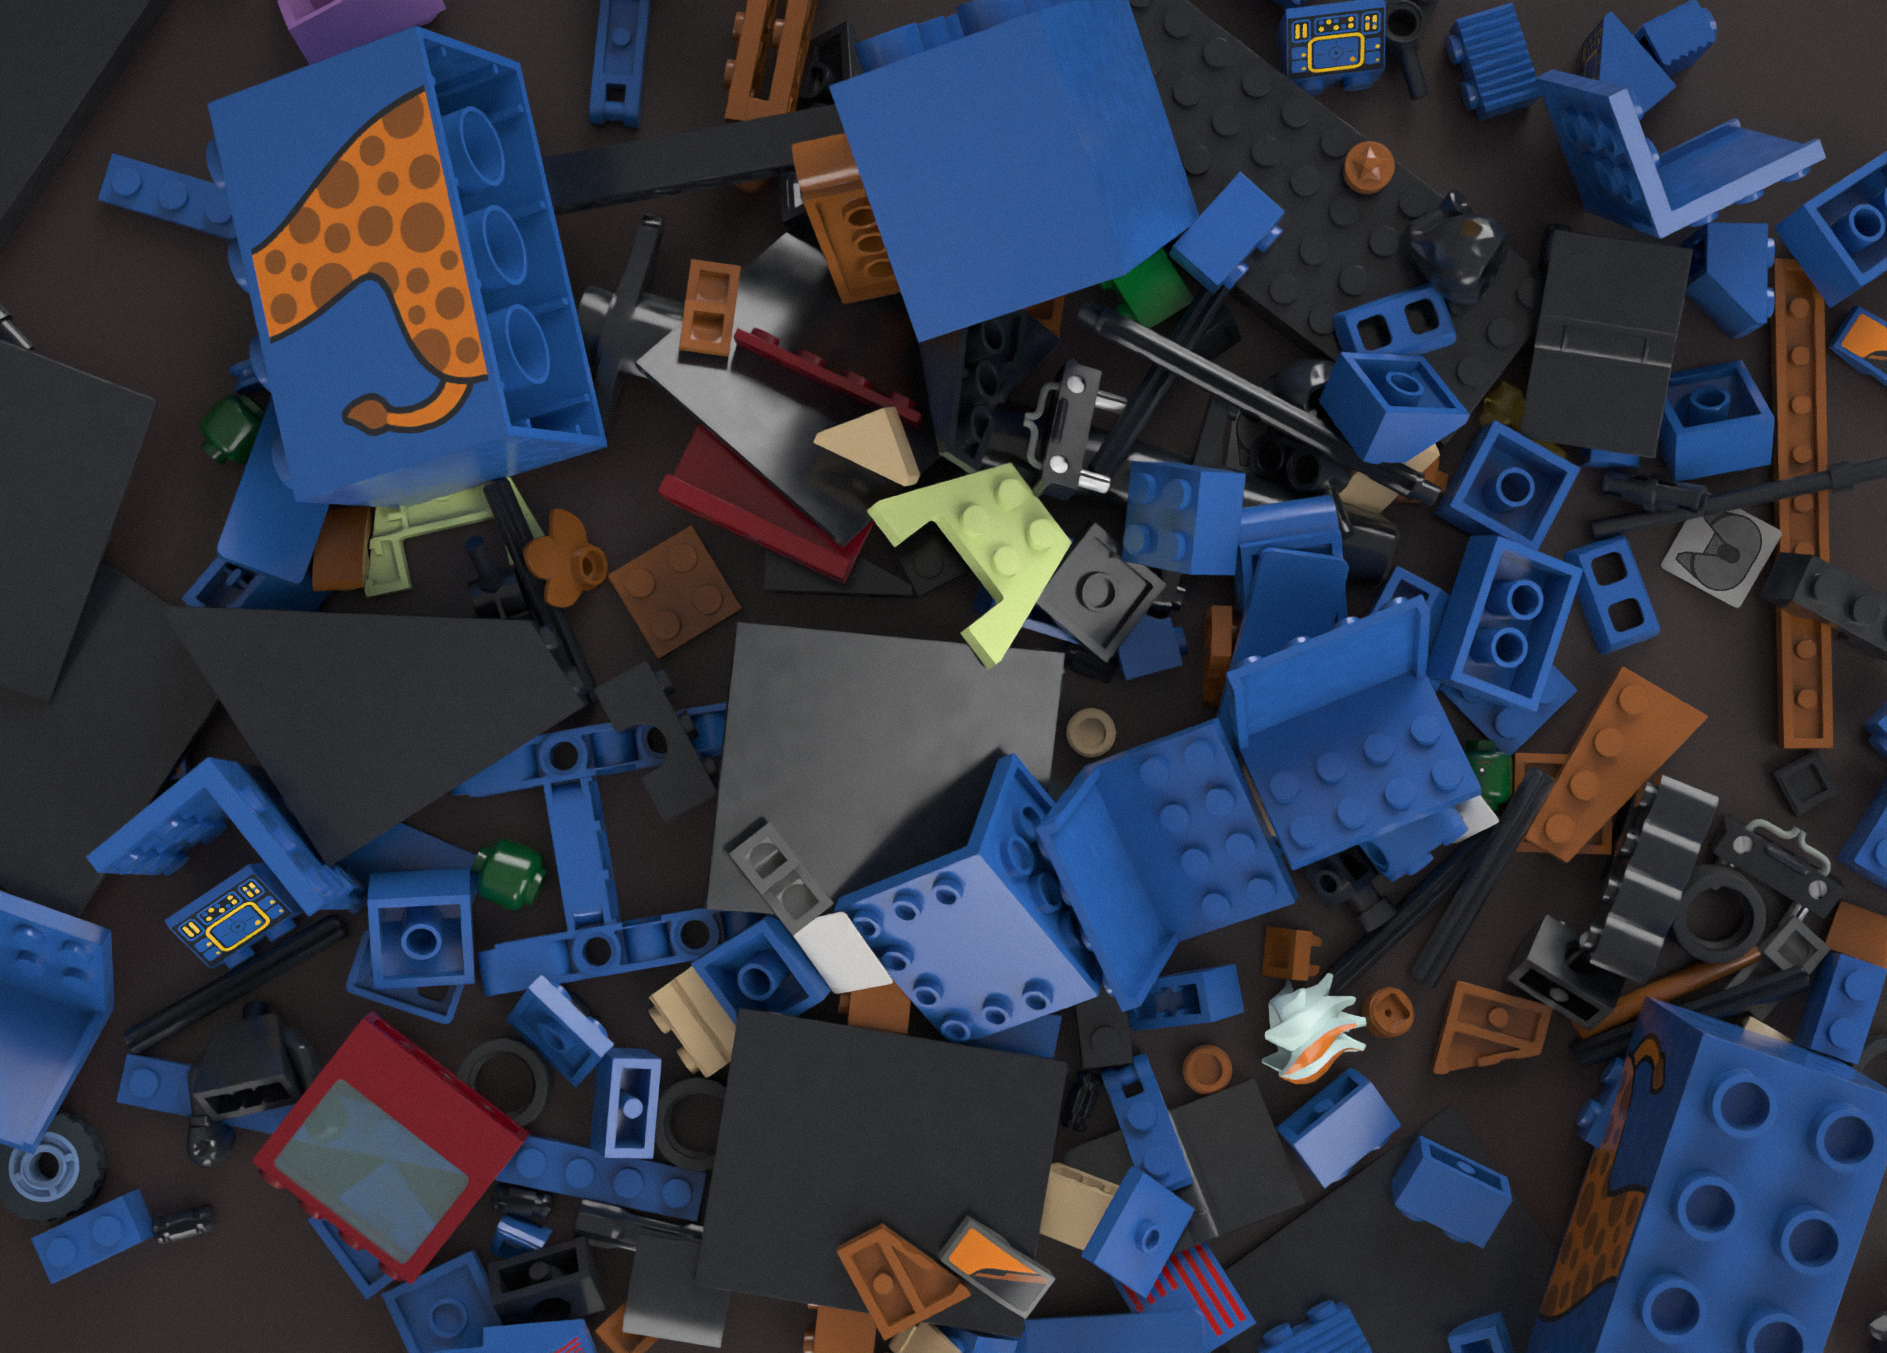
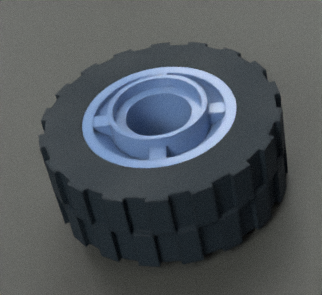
M59 1109L34 1155L0 1143V1198L6 1204L4 1207L11 1213L16 1212L20 1214V1218L28 1221L38 1219V1222H49L77 1213L96 1198L98 1189L104 1185L106 1180L104 1175L109 1165V1158H106L105 1149L107 1147L105 1141H101L97 1134L99 1132L94 1125H89L83 1116L79 1114L72 1115L68 1113V1110ZM44 1152L52 1153L58 1159L59 1171L54 1178H48L40 1171L39 1160Z

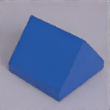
M506 1213L496 1228L490 1251L501 1258L507 1259L545 1248L553 1230L526 1217Z

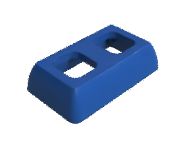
M1429 282L1336 313L1332 317V324L1342 352L1420 356L1452 345L1457 338L1444 297ZM1427 299L1432 303L1438 320V327L1417 335L1411 331L1404 309L1408 304ZM1379 315L1385 320L1391 337V343L1379 349L1369 351L1363 346L1357 324L1361 320Z
M1620 534L1602 538L1565 552L1564 560L1566 563L1583 569L1576 593L1597 651L1600 654L1607 655L1658 636L1660 626L1626 535ZM1616 552L1622 560L1626 575L1620 581L1601 586L1596 581L1591 562L1594 558ZM1632 598L1638 604L1643 621L1637 627L1618 632L1612 625L1608 608L1614 603Z
M369 929L362 935L346 983V990L351 994L442 1024H449L453 1020L464 984L449 985L446 997L442 1001L422 996L419 993V987L374 989Z

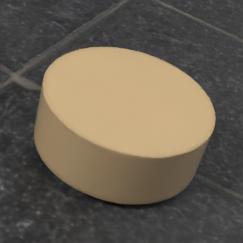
M1087 708L1077 712L1069 720L1066 728V738L1071 749L1075 753L1089 758L1106 753L1113 745L1116 736L1115 725L1110 716L1104 711L1095 708Z

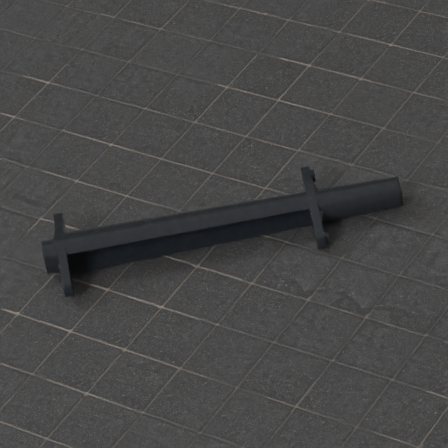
M645 212L641 219L627 267L616 291L590 284L582 297L577 311L589 366L595 367L593 385L606 441L609 438L628 373L647 378L635 367L636 361L683 321L685 301L650 291L664 235L666 219L663 216ZM1210 394L1192 456L1137 439L1110 481V487L1105 494L1078 486L1073 495L1127 509L1132 461L1181 463L1246 473L1222 465L1223 431L1226 420L1235 422L1239 409ZM1007 399L1005 402L996 405L992 415L995 429L979 469L987 470L1012 463L1025 482L1033 483L1036 468L1029 463L1027 458L1031 431L1028 427L1023 426L1026 412L1033 413L1036 411V408ZM1043 411L1042 416L1038 419L1031 420L1038 428V440L1035 449V458L1037 460L1048 414L1046 411ZM1090 426L1082 469L1089 471L1088 466L1109 434V430ZM605 447L589 453L601 456ZM941 456V457H940L941 459L948 460V459L945 458L944 456ZM1246 473L1242 508L1310 498L1313 495L1310 492L1298 491L1291 486ZM1343 503L1355 531L1353 536L1342 540L1343 559L1349 566L1347 578L1377 586L1382 578L1387 579L1401 533V531L1396 530L1397 521L1396 519ZM1164 569L1158 570L1157 576L1167 585L1149 607L1148 613L1167 618L1170 609L1180 610L1187 588L1186 582L1179 581L1182 573Z

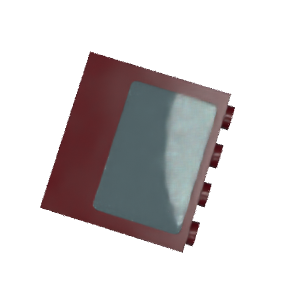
M371 1011L360 1021L251 1162L260 1168L258 1173L268 1184L277 1189L285 1187L299 1198V1206L307 1214L318 1220L325 1218L339 1229V1237L347 1245L359 1251L364 1248L379 1260V1268L386 1275L396 1281L404 1279L412 1285L530 1133L375 1012Z

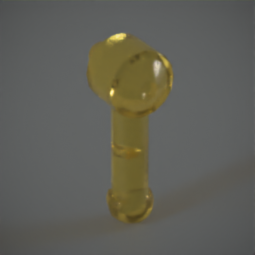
M1501 381L1484 397V411L1478 420L1483 426L1494 420L1501 424L1509 425L1511 423L1520 433L1525 407L1523 395L1517 387ZM1530 439L1561 458L1566 459L1567 455L1564 450L1555 443Z

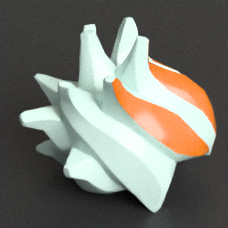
M1327 973L1318 985L1307 989L1301 988L1295 992L1290 980L1286 979L1284 988L1268 1003L1270 1029L1265 1032V1039L1276 1044L1278 1052L1264 1057L1262 1063L1279 1071L1278 1077L1294 1084L1315 1082L1328 1071L1343 1052L1363 1051L1366 1047V1044L1344 1034V1032H1349L1350 1029L1366 1026V1019L1342 1012L1345 1007L1355 1003V997L1329 996L1333 974Z

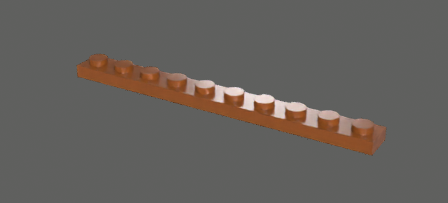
M1774 259L1772 267L1769 268V288H1773L1775 298L1773 314L1770 317L1772 414L1775 418L1773 432V481L1826 470V465H1828L1824 299L1796 259ZM1828 490L1774 501V527L1782 532V536L1775 546V562L1779 553L1785 552L1811 554L1830 564ZM1776 606L1779 749L1833 748L1831 626L1811 619L1798 618Z

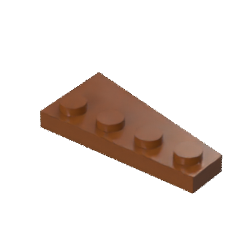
M1623 666L1618 667L1554 778L1555 785L1523 839L1561 862L1568 863L1634 795L1642 783L1647 781L1709 716Z

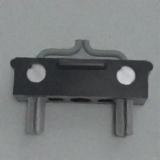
M1069 358L1056 374L1055 382L1046 383L1042 387L1036 411L1033 413L1026 412L1023 426L1028 427L1031 431L1027 458L1029 463L1036 468L1031 491L1038 498L1041 495L1067 502L1078 486L1104 494L1110 487V477L1082 469L1094 407L1121 414L1126 407L1127 399L1098 390L1102 371L1077 364L1075 358ZM1053 389L1037 460L1035 458V449L1038 440V428L1031 420H1036L1042 416L1048 391Z
M1730 813L1721 816L1722 825L1709 843L1712 852L1719 856L1715 864H1723L1730 868L1736 866L1792 899L1794 902L1778 926L1782 925L1791 916H1796L1802 922L1809 910L1825 919L1838 898L1846 897L1847 892L1840 878L1829 872V859L1805 843L1807 833L1794 827L1791 831L1786 832L1763 819H1756L1747 824ZM1755 827H1764L1784 839H1791L1797 836L1799 848L1821 861L1823 868L1755 829ZM1714 886L1712 889L1719 890L1721 886Z

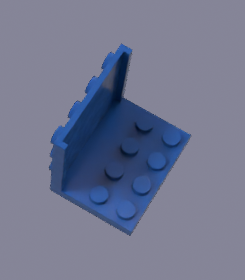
M1554 69L1535 78L1585 212L1659 239L1688 225L1690 227H1697L1707 224L1719 216L1718 210L1733 203L1741 205L1757 200L1764 195V188L1778 181L1791 182L1800 179L1810 172L1809 166L1826 158L1820 139L1815 138L1803 144L1741 128L1737 118H1733L1672 149L1658 154L1652 141L1644 136L1639 122L1643 118L1642 107L1638 98L1631 90H1628L1626 87Z
M1422 594L1409 600L1406 597L1392 599L1383 604L1378 612L1361 619L1355 616L1345 618L1334 624L1329 632L1312 639L1309 636L1295 638L1286 643L1281 651L1264 658L1261 656L1248 657L1238 662L1232 671L1226 673L1232 739L1292 871L1481 795V786L1426 675L1431 612Z
M1218 717L1084 766L1036 828L1039 849L1046 860H1051L1059 877L1061 896L1068 906L1073 907L1081 924L1080 933L1083 943L1090 952L1094 951L1102 968L1103 985L1107 993L1111 997L1116 998L1122 1012L1142 1005L1180 941L1294 904L1299 897Z
M1015 753L998 759L966 847L839 897L833 911L834 913H846L889 976L946 1041L966 1044L1098 997L1103 982L1102 968L1094 951L1090 952L1083 943L1079 919L1073 907L1068 906L1061 896L1059 877L1051 860L1048 861L1043 857L1038 846V832L1036 828L1055 805V802Z
M210 757L206 758L86 856L98 873L120 875L144 874L153 876L160 875L163 872L165 876H168L180 869L190 859L186 853L200 841L206 845L219 837L228 828L225 821L230 818L308 916H312L318 910L348 909L352 915H356L367 906V898L362 893L367 889V886L362 878L350 866L343 870L338 862L331 867L326 865L269 775L261 766Z
M0 891V1143L34 1155L115 1009L111 930Z

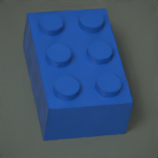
M1887 151L1802 205L1774 227L1777 234L1830 308L1887 271Z
M1498 535L1470 536L1427 665V677L1508 709L1537 712L1583 569Z

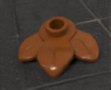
M551 509L549 536H540L530 540L523 551L525 563L529 571L536 577L546 581L544 588L545 603L554 607L565 608L575 604L582 591H590L596 588L607 576L608 562L604 552L600 548L588 543L583 523L576 516L563 509Z

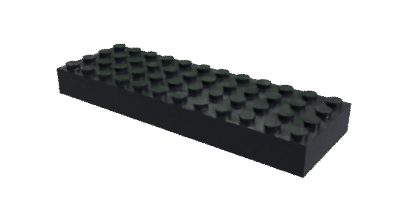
M1129 0L1199 216L1239 172L1244 174L1285 211L1282 219L1277 224L1283 232L1264 253L1256 247L1245 259L1244 263L1250 268L1230 290L1229 295L1312 359H1328L1336 362L1340 352H1342L1332 324V317L1336 313L1428 282L1407 248L1404 239L1405 231L1411 221L1438 208L1445 198L1395 159L1394 174L1385 188L1374 194H1361L1354 191L1344 179L1343 163L1354 146L1370 140L1187 0ZM1188 228L1184 230L1182 233H1180L1178 236H1176L1174 239H1172L1170 242H1168L1165 246H1167L1171 250L1173 245L1188 230ZM1508 247L1507 258L1501 272L1479 304H1458L1444 298L1457 334L1455 343L1420 355L1425 357L1469 414L1539 325L1547 276L1510 247ZM1423 299L1405 306L1404 312L1410 329L1414 334L1419 335L1438 327V320L1432 303L1429 300ZM1376 315L1358 322L1357 329L1366 350L1373 351L1391 343V337L1382 316ZM1458 429L1435 443L1438 450L1446 446Z

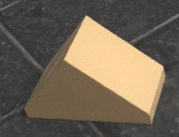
M896 407L882 408L817 433L813 442L903 486L914 485L919 479L920 472Z

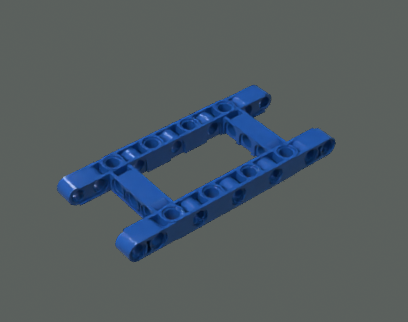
M727 702L678 710V713L687 710L700 733V737L693 741L702 758L709 754L711 756L721 755ZM609 722L541 734L450 791V796L469 794L470 797L476 796L478 798L540 786L544 787L568 931L502 942L495 944V949L477 952L484 996L527 990L541 975L549 982L561 984L692 961L766 915L780 920L776 914L712 910L701 907L622 921L597 777L661 766L667 752L659 753L651 744V736L656 729L655 726H638L621 735L617 734L612 723ZM570 742L578 751V760L571 769L562 770L555 762V752L561 744ZM691 920L704 922L709 929V940L703 947H693L685 940L684 929ZM594 937H601L610 944L611 957L606 964L594 963L588 956L587 946Z

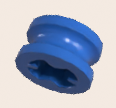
M250 359L239 362L228 369L230 376L236 377L238 381L234 386L236 394H243L244 392L249 394L266 389L258 380Z

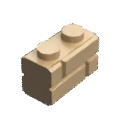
M693 966L649 997L654 1004L648 1010L651 1017L664 1034L672 1030L683 1045L677 1050V1053L692 1074H696L701 1070L705 1078H708L731 1061L736 1025Z

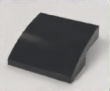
M645 1233L638 1234L622 1332L721 1348L730 1291L694 1285L695 1279L693 1276L697 1270L701 1243Z

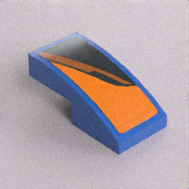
M1853 306L1827 347L1857 372L1872 375L1887 387V322L1860 306Z

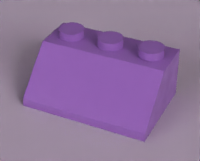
M277 0L287 28L309 65L407 28L426 25L439 12L447 9L443 0Z

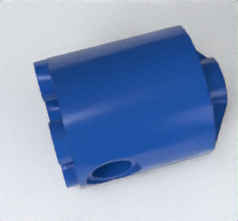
M1452 806L1358 845L1381 875L1387 877L1390 882H1394L1406 873L1411 876L1424 868L1434 858L1430 851L1442 843L1445 846L1453 843L1465 834L1469 828L1463 821L1464 817L1455 806Z

